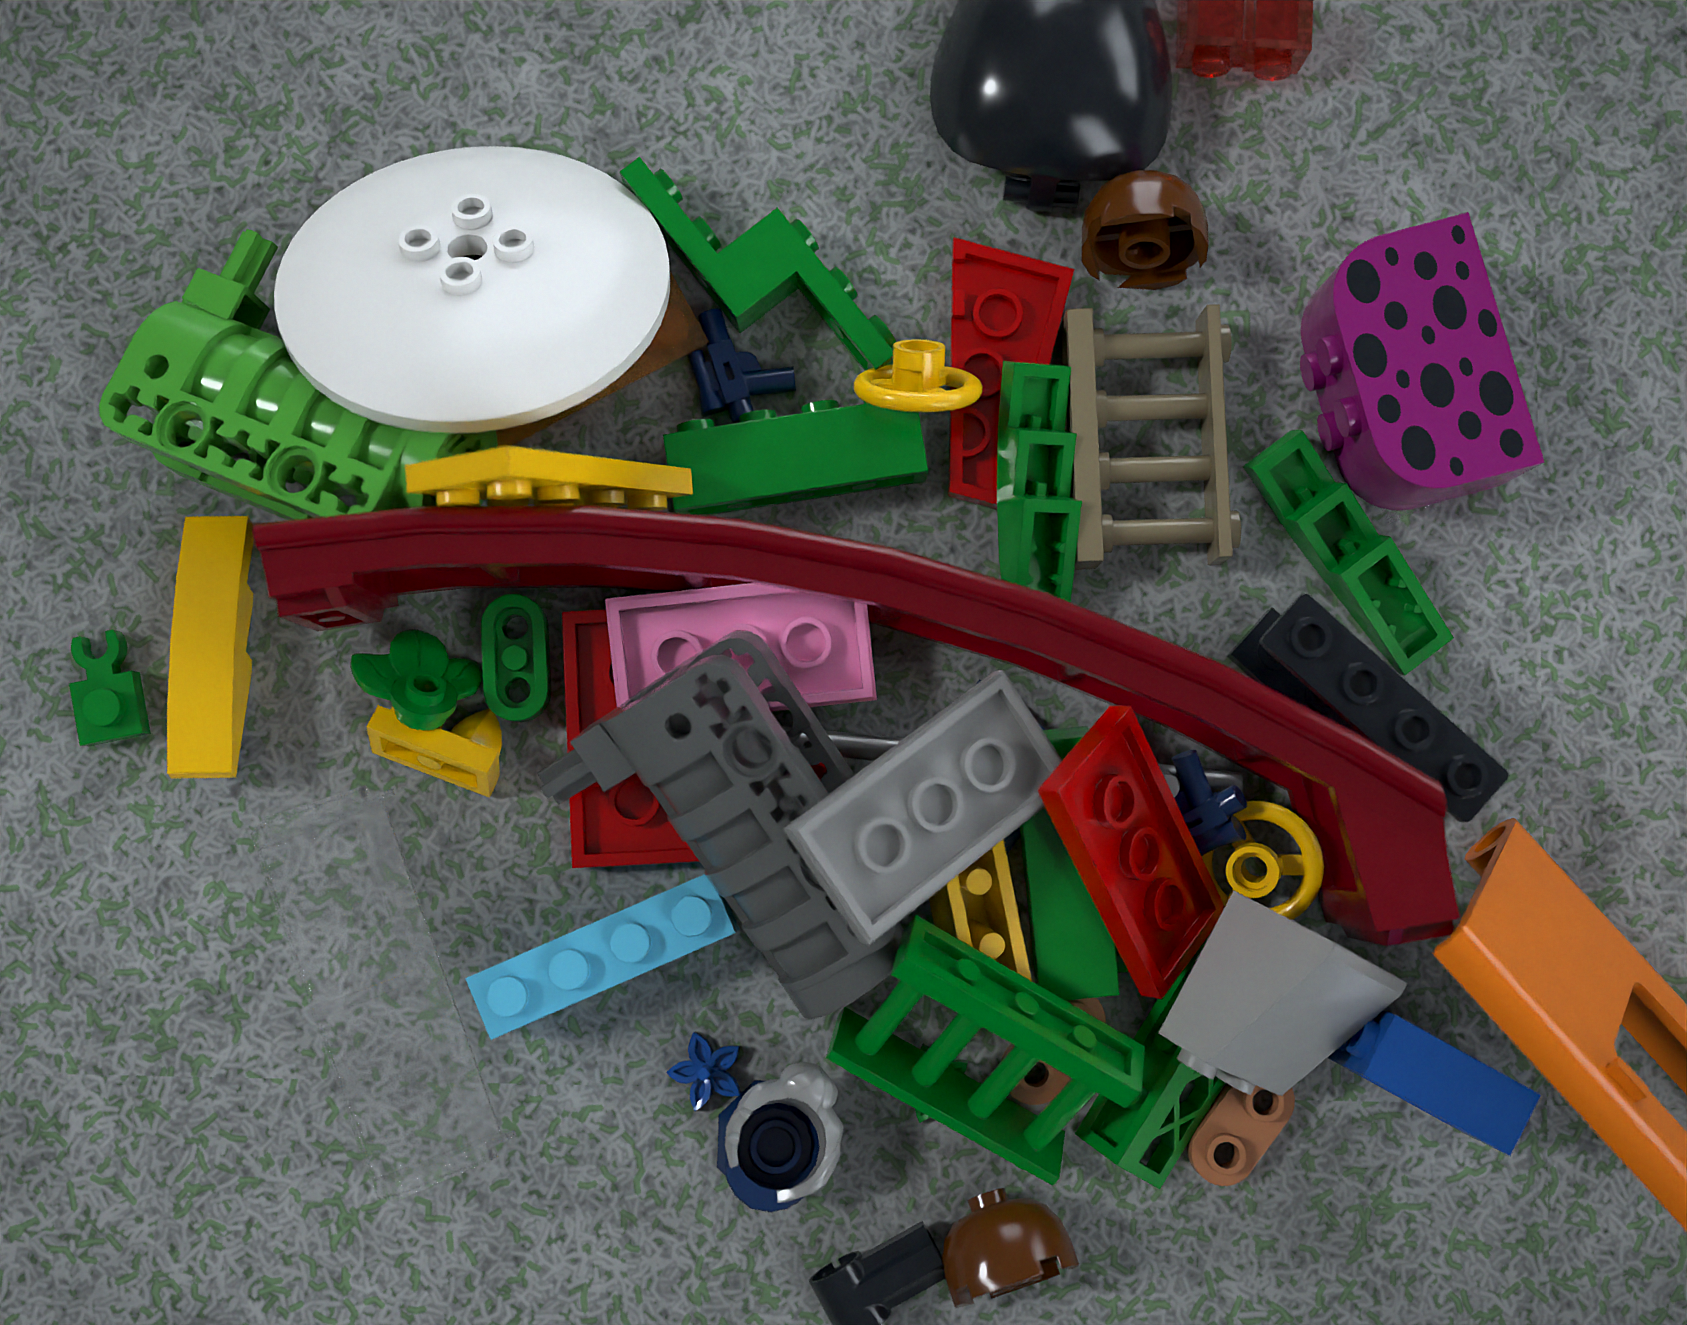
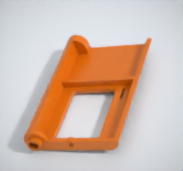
M1507 819L1489 830L1466 853V862L1477 872L1481 880L1457 928L1445 941L1436 946L1433 955L1687 1232V1131L1649 1091L1650 1088L1617 1055L1615 1050V1040L1622 1024L1687 1095V1004L1516 819Z

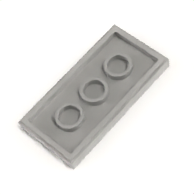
M1003 670L995 671L783 830L859 942L870 945L1045 807L1037 789L1062 762V759Z

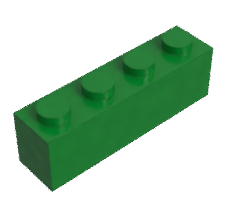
M821 400L803 405L801 407L802 413L777 417L775 410L765 409L744 413L739 416L740 423L715 426L714 421L710 419H697L680 423L676 426L677 432L663 434L667 466L691 469L693 495L673 497L674 510L678 514L707 516L926 482L928 465L919 412L885 409L865 401L864 404L839 407V403L836 400Z
M1088 726L1043 730V732L1063 760L1087 733L1089 728ZM1043 807L1019 826L1035 983L1065 1001L1120 995L1118 973H1128V969L1046 807Z

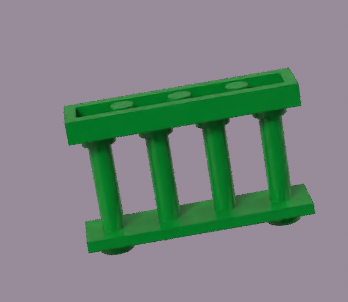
M915 915L902 932L891 973L892 976L900 981L869 1020L844 1007L838 1014L826 1059L844 1068L849 1073L860 1077L1013 1163L1018 1168L1053 1186L1060 1178L1065 1131L1062 1129L1096 1093L1127 1108L1142 1091L1145 1046ZM923 995L931 997L958 1013L926 1052L892 1034ZM981 1028H985L1015 1045V1047L981 1084L949 1065ZM1038 1061H1043L1072 1079L1037 1116L1006 1097Z

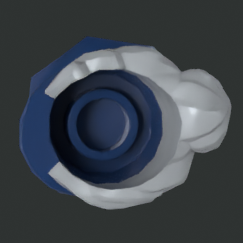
M798 1062L787 1066L781 1073L780 1079L754 1080L740 1096L733 1100L718 1115L717 1168L726 1176V1180L734 1195L750 1209L765 1212L788 1209L794 1204L796 1205L805 1196L815 1193L826 1185L841 1155L840 1144L844 1127L832 1109L833 1104L836 1102L838 1090L834 1081L821 1066L809 1062Z

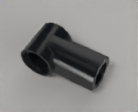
M921 1221L864 1254L854 1251L838 1259L840 1266L834 1268L831 1262L818 1270L810 1278L809 1283L831 1325H881L891 1315L892 1308L946 1279L942 1255L924 1222Z

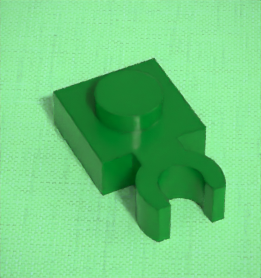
M113 629L105 631L108 647L105 654L100 658L93 656L89 638L79 636L72 639V656L75 662L86 670L87 680L69 683L80 746L89 747L151 734L140 672L131 670L121 673L120 665L126 658L128 648L127 641L120 631Z

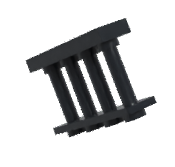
M1309 594L1298 596L1282 615L1273 607L1267 610L1227 655L1251 679L1350 729L1438 781L1444 791L1447 812L1458 822H1470L1509 777L1508 771Z

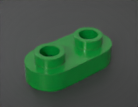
M520 594L503 595L487 606L481 619L484 698L491 711L500 718L512 722H527L541 715L547 708L551 698L549 625L543 609L530 598ZM515 617H523L528 625L526 634L520 639H510L506 632L508 622ZM525 679L530 685V695L525 701L515 703L509 696V688L514 681Z

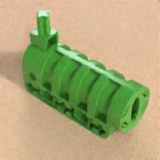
M249 229L246 232H242L220 275L197 268L182 296V302L174 301L164 304L153 311L142 322L104 390L99 403V416L106 427L130 443L152 451L157 461L179 476L286 520L420 506H437V496L407 493L405 465L498 448L496 430L473 433H445L398 428L351 412L317 390L299 371L290 358L282 338L260 330L270 308L254 293L278 247L272 241L262 238L257 232ZM132 405L136 407L144 405L157 414L154 424H152L147 419L134 414L127 416V412ZM182 440L186 442L195 441L190 446L178 447ZM245 452L250 455V461L245 459L236 461L232 457L238 453ZM286 482L289 484L298 482L305 489L300 492L290 493L286 489ZM353 495L357 499V505H353L350 508L339 498ZM480 500V505L478 506H482L484 500Z

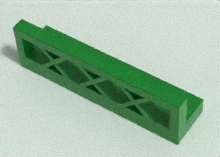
M1209 936L1163 999L1156 1001L1133 1040L1145 1046L1142 1091L1140 1095L1127 1108H1124L1099 1094L1074 1133L1115 1165L1158 1189L1162 1187L1225 1084L1217 1076L1211 1079L1180 1062L1177 1057L1182 1048L1159 1034ZM1195 1079V1087L1189 1097L1180 1103V1095L1187 1083ZM1161 1135L1160 1144L1147 1165L1140 1161L1152 1140Z

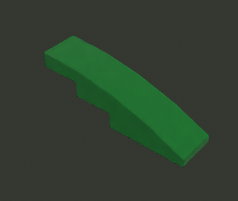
M1003 361L997 448V520L1001 580L1045 592L1071 602L1082 507L1081 500L1070 498L1077 433L1064 431L1071 366Z
M1303 430L1289 431L1243 466L1295 544L1398 674L1405 676L1454 638L1392 538L1377 533L1347 483L1334 481Z

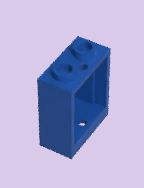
M1386 1011L1380 1012L1375 1018L1368 1021L1363 1028L1328 1057V1059L1440 1121L1508 1156H1511L1541 1097L1539 1093L1399 1016Z

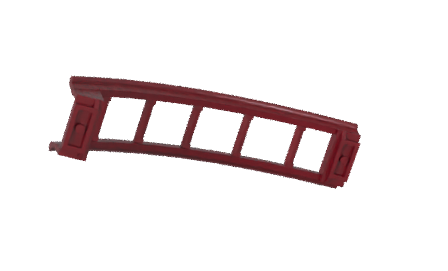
M420 506L253 525L254 542L261 553L268 597L276 600L278 617L315 631L381 622L385 608L399 606V595L465 588H617L664 593L758 583L867 604L868 619L871 624L1016 666L1112 706H1131L1135 715L1160 724L1286 790L1293 812L1311 828L1321 847L1324 874L1318 898L1325 922L1341 925L1347 938L1390 946L1450 936L1454 932L1452 920L1460 919L1445 834L1446 799L1442 786L1438 781L1350 729L1216 660L1045 592L878 544L744 519L598 506Z

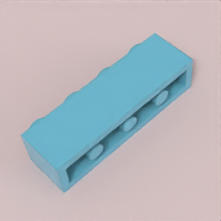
M704 874L465 979L489 1038L492 1040L735 934L739 930V926L725 897L719 895L708 877Z

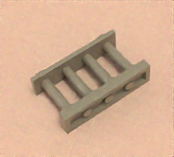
M1220 304L1206 305L1195 321L1196 332L1104 334L1103 328H1093V308L1066 310L1060 324L1061 363L1064 366H1071V376L1064 431L1077 433L1070 498L1082 501L1074 570L1096 569L1104 561V553L1112 552L1113 546L1207 543L1208 565H1221L1233 557L1232 548H1239L1241 541V519L1237 510L1230 511L1223 363L1228 362L1231 355V331L1228 324H1221ZM1197 357L1199 393L1107 396L1106 390H1096L1095 367L1103 366L1104 360ZM1200 419L1202 455L1110 458L1108 452H1099L1098 428H1106L1107 421ZM1204 482L1205 518L1113 521L1111 514L1102 515L1101 490H1109L1110 483Z

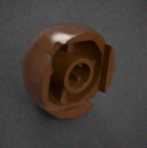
M1137 170L1119 175L1101 186L1085 210L1082 224L1081 262L1088 273L1099 281L1101 271L1104 274L1130 276L1117 288L1158 290L1183 282L1187 279V268L1193 266L1197 261H1199L1201 268L1207 260L1209 241L1205 209L1192 187L1176 175L1157 170Z
M1005 1188L992 1190L969 1199L968 1204L971 1213L953 1223L944 1241L942 1260L946 1282L955 1308L975 1304L974 1298L990 1293L992 1299L1058 1276L1060 1273L1056 1261H1059L1061 1269H1074L1079 1266L1072 1242L1060 1218L1046 1204L1032 1198L1008 1200Z

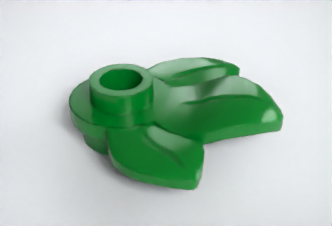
M409 629L398 633L390 644L389 654L355 653L352 655L350 663L352 675L363 691L372 696L390 700L395 709L397 719L405 726L416 730H433L442 726L455 711L457 701L474 695L478 691L482 680L481 671L476 661L464 658L448 659L443 643L436 636L418 629Z

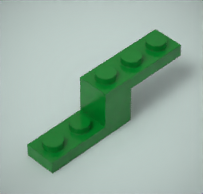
M638 157L620 171L624 186L636 195L650 211L659 225L664 240L739 333L743 332L799 289L864 371L870 368L877 370L883 366L893 364L892 348L893 344L896 343L893 334L878 316L873 315L867 319L853 301L858 297V294L850 280L838 267L835 266L829 271L815 254L819 250L815 238L799 219H795L790 223L782 212L776 208L717 253L716 251L722 247L719 239L700 216L693 221L688 218L678 205L683 200L682 194L663 169L660 168L653 174L643 160Z

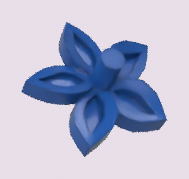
M693 1032L688 1045V1054L691 1060L677 1063L666 1073L679 1083L688 1084L693 1082L690 1089V1100L694 1111H697L709 1101L713 1089L723 1096L741 1095L736 1079L725 1071L737 1061L740 1046H724L713 1052L709 1041L702 1035Z

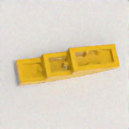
M249 516L185 517L176 575L170 637L167 698V774L171 779L236 778L252 675V659L246 652L253 608V592L247 584L254 542L253 523Z

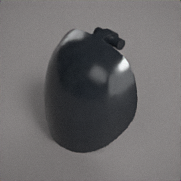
M959 0L944 30L935 55L930 79L931 111L938 134L953 152L970 163L973 162L997 170L1030 176L1028 178L1006 175L1003 189L1004 201L1026 203V210L1051 212L1053 206L1076 209L1079 200L1080 183L1063 182L1060 180L1108 181L1122 174L1144 170L1157 159L1165 144L1172 109L1170 55L1156 1Z

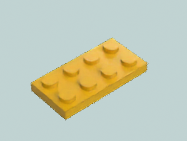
M513 446L405 465L407 493L437 496L438 507L480 505V500H487V506H529V504H534V506L586 505L617 508L618 506L628 505V509L660 511L667 509V498L693 495L690 468Z

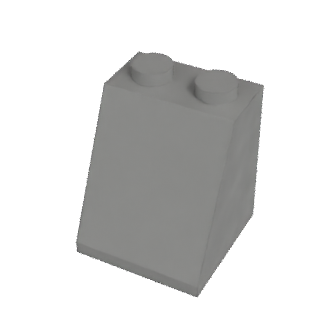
M1233 891L1164 1021L1159 1034L1182 1048L1177 1059L1193 1070L1211 1079L1217 1076L1222 1081L1248 1095L1252 1094L1257 1085L1282 1096L1363 1028L1368 1021L1375 1018L1401 996L1407 982L1323 936Z

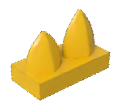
M380 705L377 706L366 726L372 753L490 798L500 776L499 755L502 747L500 724L491 709L476 712L464 718L448 732L442 730L443 725L433 730L412 729L397 719L393 706L391 709Z

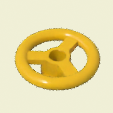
M921 339L903 340L894 343L893 364L883 366L877 370L870 368L860 373L853 385L854 392L863 401L877 407L907 412H940L960 409L976 402L982 394V384L977 377L967 371L945 366L944 344ZM946 385L957 389L947 391L940 387Z
M1247 801V808L1234 814L1242 824L1247 838L1246 840L1232 843L1235 851L1228 859L1226 865V877L1228 883L1233 888L1229 896L1219 887L1213 873L1212 858L1214 850L1203 855L1202 859L1225 906L1233 891L1250 899L1259 898L1269 894L1275 888L1282 875H1303L1298 889L1287 901L1269 908L1290 920H1294L1308 909L1320 890L1324 874L1321 847L1311 828L1294 812L1271 802ZM1263 820L1282 827L1295 839L1302 854H1276L1269 847L1256 843L1243 822ZM1249 857L1262 859L1267 866V874L1263 876L1252 875L1246 869L1245 860Z

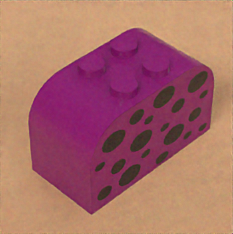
M1469 212L1382 234L1364 241L1352 250L1312 295L1304 309L1301 321V341L1305 354L1300 357V371L1303 382L1309 391L1316 390L1322 414L1317 418V428L1321 443L1327 451H1334L1340 473L1352 491L1361 499L1382 509L1395 511L1411 510L1498 487L1545 463Z

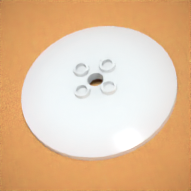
M488 146L451 149L420 155L377 170L349 185L323 204L303 224L283 255L276 276L274 309L282 340L290 358L299 371L317 390L351 412L376 422L423 432L473 433L492 431L535 422L558 414L582 403L622 376L643 354L662 323L670 294L669 257L659 225L646 206L623 184L596 168L565 156L519 147ZM481 255L482 257L474 261L463 256Z

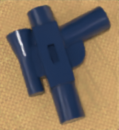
M710 309L698 315V321L711 361L706 362L702 350L689 353L688 358L699 388L702 417L711 416L728 409L732 424L740 423V415L754 411L750 396L796 391L793 367L761 370L759 361L752 353L746 351L735 352L721 309Z
M1195 749L1172 757L1183 788L1179 790L1174 799L1201 856L1218 847L1246 840V832L1240 821L1234 816L1235 813L1247 808V801L1242 791L1236 785H1233L1221 792L1212 793Z

